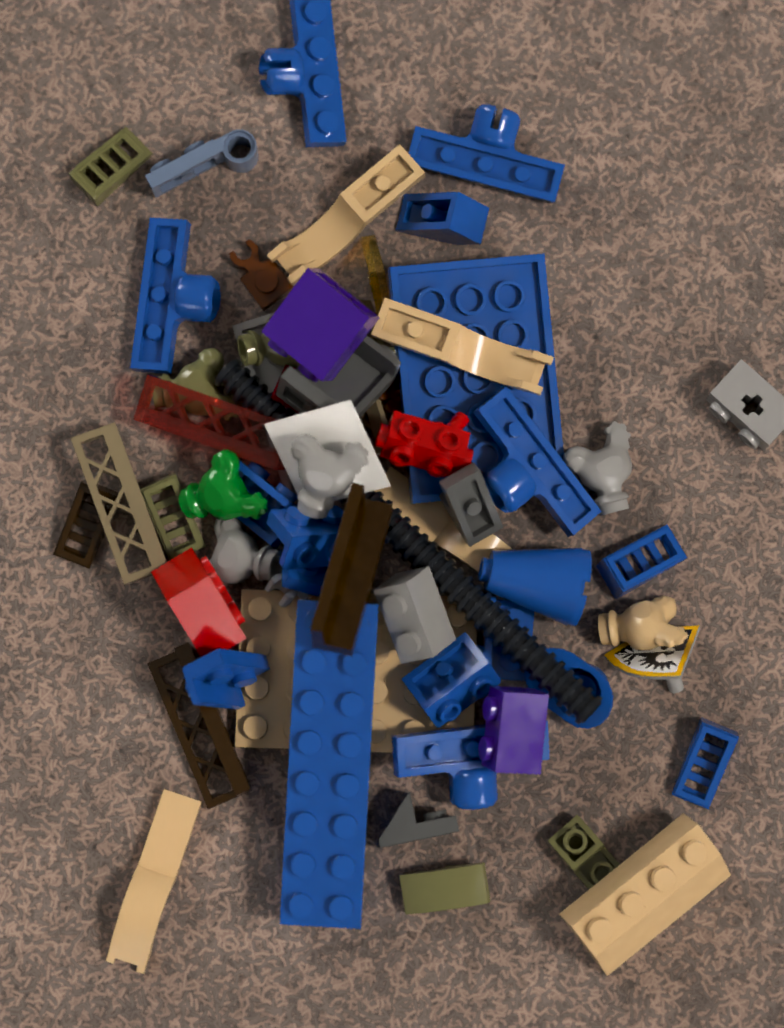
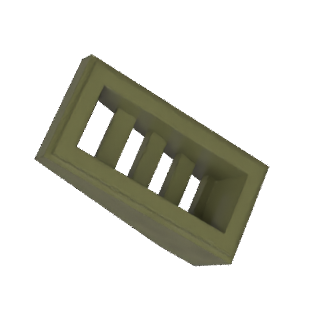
M125 127L80 162L68 174L71 181L98 207L139 169L153 153ZM124 141L138 154L133 159L119 146ZM113 151L126 163L123 167L120 168L109 157ZM102 161L114 172L110 177L98 167ZM91 172L103 182L98 187L87 177Z
M175 473L140 487L147 510L169 561L191 547L194 552L206 547L195 519L188 518L181 509L164 517H159L157 511L179 503V493L182 488ZM170 488L173 489L175 495L153 503L151 496ZM185 517L186 525L169 532L165 531L164 525ZM191 531L193 539L172 547L171 539Z

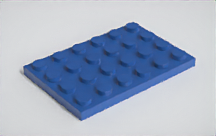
M545 253L387 268L391 300L459 323L478 334L523 349L535 350L554 357L551 366L545 364L538 383L539 386L543 387L541 395L512 387L508 388L563 460L564 449ZM395 345L396 356L401 361L398 381L402 413L433 422H441L445 425L448 424L456 412L466 414L469 418V423L463 430L471 432L468 448L474 450L471 463L474 462L480 469L482 476H484L502 461L503 453L473 411L506 386L480 378L445 362ZM407 465L410 503L441 501L439 495L443 491L439 481L446 477L436 478L429 475L424 469Z

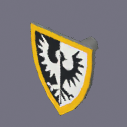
M680 626L688 634V638L681 645H675L671 648L659 646L652 650L643 651L635 650L625 642L606 653L604 657L615 669L629 676L642 679L665 680L670 693H679L684 689L681 678L700 631V626Z

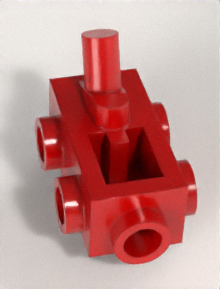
M394 410L388 425L381 423L375 441V446L381 448L379 457L388 459L391 464L398 467L410 465L424 469L429 475L436 478L450 476L471 464L474 452L473 449L468 448L471 432L463 430L469 423V418L462 412H456L448 424L445 425L441 422L429 421Z

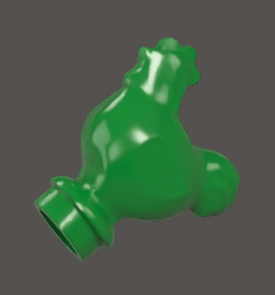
M228 449L221 450L213 456L211 460L212 467L202 476L200 483H190L187 488L182 489L179 493L180 508L191 519L196 517L204 518L210 513L213 517L225 521L240 516L259 520L261 515L267 512L266 498H263L260 492L251 494L247 491L243 480L239 476L240 462L238 456Z

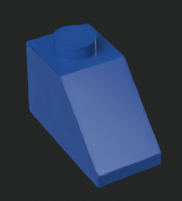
M460 192L404 194L396 231L454 245H481L489 207Z

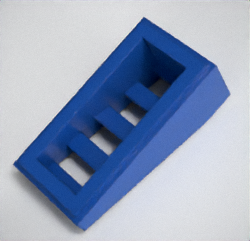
M667 524L603 558L596 567L614 599H618L683 562L688 557ZM658 539H660L670 557L667 560L663 559L654 544ZM646 547L656 566L651 568L641 551L642 548ZM632 555L642 572L641 574L637 575L627 560L628 556ZM616 563H618V565L620 566L622 572L624 573V575H625V577H626V579H627L628 581H626V580L624 579V577H623V575L621 574L620 570L618 569Z
M701 717L671 794L709 809L739 739L738 732ZM709 734L725 741L723 748L704 741L705 735ZM699 749L719 756L717 763L698 756ZM693 764L713 771L712 777L708 778L692 771ZM687 778L707 786L706 793L704 794L685 786Z

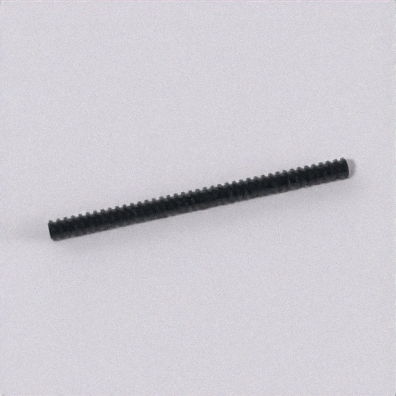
M239 359L227 363L215 378V386L218 388L223 387V393L226 396L232 395V402L235 404L240 403L243 412L249 411L251 413L250 418L253 421L259 420V427L261 429H265V423L295 415L293 410L286 409V406L272 399L273 392H268L266 384L260 385V378L256 375L251 376V370L248 367L242 368V362ZM381 491L365 493V499L393 505L391 500L385 501L383 499L384 494ZM348 498L340 499L338 501L340 503H347ZM399 508L393 509L384 544H391L393 546L392 551L395 554L399 552L402 554L401 560L411 562L410 568L412 570L429 566L440 596L445 594L448 597L447 603L457 605L455 610L458 613L463 611L466 614L465 619L467 621L473 620L475 622L474 628L476 630L481 628L486 639L489 637L493 639V646L503 648L501 653L504 656L509 654L512 657L510 661L513 664L518 662L521 665L519 670L522 673L527 671L530 674L529 679L531 681L536 679L539 682V689L543 690L545 688L549 691V698L555 697L558 700L556 704L559 707L564 705L567 708L565 713L568 716L573 714L578 725L581 722L584 723L602 704L603 698L600 695L595 697L592 694L594 690L592 687L586 688L583 686L584 680L582 678L577 680L573 676L575 672L572 669L567 671L564 668L566 663L564 661L558 662L555 659L557 655L554 652L549 654L544 643L539 645L536 635L530 636L528 634L529 629L526 626L521 628L518 625L519 619L510 618L511 612L508 609L503 611L500 608L501 603L499 601L493 602L491 600L492 594L490 592L485 594L482 591L483 586L481 584L475 585L473 583L474 578L471 575L466 577L463 567L457 568L455 566L456 561L453 558L450 560L446 558L447 552L437 550L438 544L435 541L430 543L428 541L429 536L426 533L421 535L418 525L412 526L410 524L411 519L408 516L403 518L401 516L402 511Z

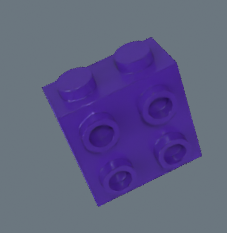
M307 268L261 332L270 339L268 345L275 352L283 357L290 355L299 362L298 370L314 382L318 380L333 381L380 317L321 269Z

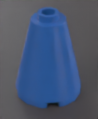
M582 548L491 551L489 558L483 557L481 560L478 580L484 581V589L566 626H576L582 616L587 600V595H583L585 582H590L591 552Z

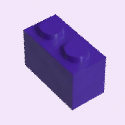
M489 686V696L483 702V717L486 720L485 735L481 737L478 749L482 766L495 773L541 775L549 694L535 688Z

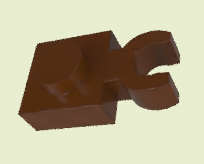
M248 239L246 245L251 251V256L248 259H239L234 251L229 253L231 262L236 268L247 271V274L240 278V282L264 312L290 293L294 286L287 281L286 275L275 261L272 263L268 258L263 262L259 260L257 245Z

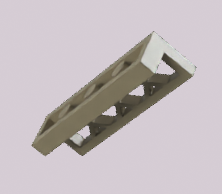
M114 422L71 437L72 445L124 586L153 576L151 571L167 561L116 423ZM103 438L107 454L102 465L86 458L82 444ZM110 460L114 470L107 468V465ZM90 467L99 470L95 479L93 478ZM103 473L118 479L121 489L115 501L99 494L97 486ZM123 496L128 507L120 504ZM103 503L112 506L108 516ZM117 509L131 515L134 522V527L128 538L112 530L110 523ZM136 533H138L141 543L133 540ZM116 539L126 543L122 552ZM130 546L145 552L150 567L128 573L124 558Z

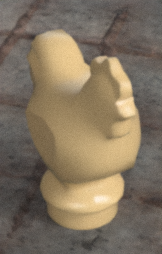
M664 595L654 598L652 601L637 602L628 607L622 614L609 610V613H602L598 616V631L602 645L612 644L615 647L620 642H627L633 649L643 651L652 650L659 646L671 648L675 645L683 644L684 640L688 638V634L683 627H675L668 624L677 613V605L675 599Z

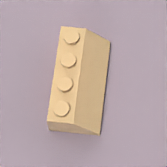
M683 813L559 913V915L602 971L608 976L724 882L731 874L722 855L699 824Z

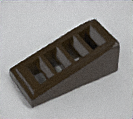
M83 480L79 485L53 554L90 569L105 532L100 520L99 523L79 516L81 509L98 516L95 505L85 501L87 495L91 496L86 480ZM99 484L97 486L100 495L113 501L116 500L118 492ZM105 504L104 508L108 516L112 506ZM75 524L95 532L93 538L73 531ZM71 539L89 546L87 554L67 546L68 540Z

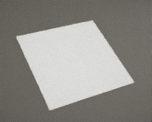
M351 400L264 424L297 494L300 490L304 489V486L299 478L298 461L293 458L291 447L293 441L298 436L304 434L313 436L323 448L339 453L345 451L347 443L355 444L360 442L368 450L367 459L369 463L366 466H362L360 473L355 474L352 483L364 485L365 493L391 486ZM351 486L342 495L332 497L333 501L348 498Z

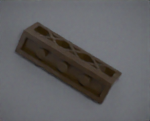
M352 483L310 628L313 648L352 657L393 513L392 504L365 499L364 485Z
M187 642L174 648L175 652L147 664L209 810L251 792L252 788L218 707L198 705L200 713L195 725L182 721L178 717L176 710L182 695L190 698L187 692L184 691L185 677L180 689L164 683L158 668L179 660L181 667H184L197 660L191 644ZM168 690L178 693L174 703L170 698ZM203 719L208 731L200 728ZM183 726L192 729L189 740ZM197 732L212 738L215 750L210 762L196 757L193 753L191 746ZM218 755L223 767L215 764ZM198 762L208 766L204 777ZM213 768L226 773L233 790L215 798H212L206 784Z

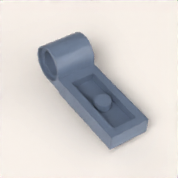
M242 129L233 130L216 140L212 139L206 143L204 141L193 143L184 150V155L175 160L165 159L156 163L145 177L152 193L157 198L224 161L232 171L245 173L252 170L258 162L257 143L250 132ZM238 145H245L251 149L250 153L244 158H235L230 154L232 149Z

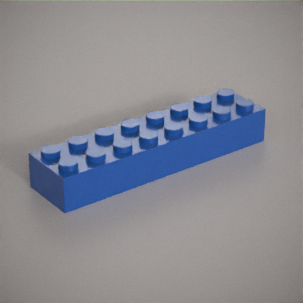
M299 599L297 600L280 925L361 929L379 604L367 603L352 657L313 648L310 628L318 600Z

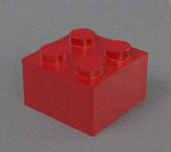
M191 547L151 571L166 601L201 657L219 648L228 650L246 639L239 626L246 621L207 556L199 559Z

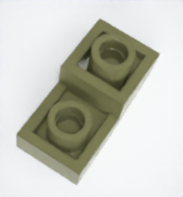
M578 814L547 840L588 890L620 865Z
M485 862L449 865L442 869L404 872L399 875L405 915L458 909L491 902Z

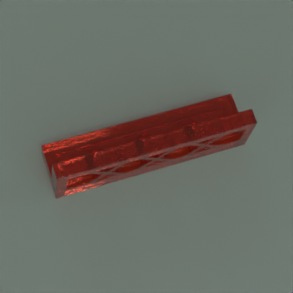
M147 375L133 418L134 420L220 451L228 449L236 453L240 458L274 470H286L276 449L260 444L255 434L256 431L265 427V423L278 419L168 380ZM155 386L168 391L174 403L173 406L164 410L150 405ZM177 393L188 398L180 401ZM195 400L203 402L210 418L202 422L188 418L184 406ZM213 406L223 409V411L216 414ZM230 413L237 414L243 423L245 431L237 435L226 432L219 419ZM249 419L260 423L252 427Z

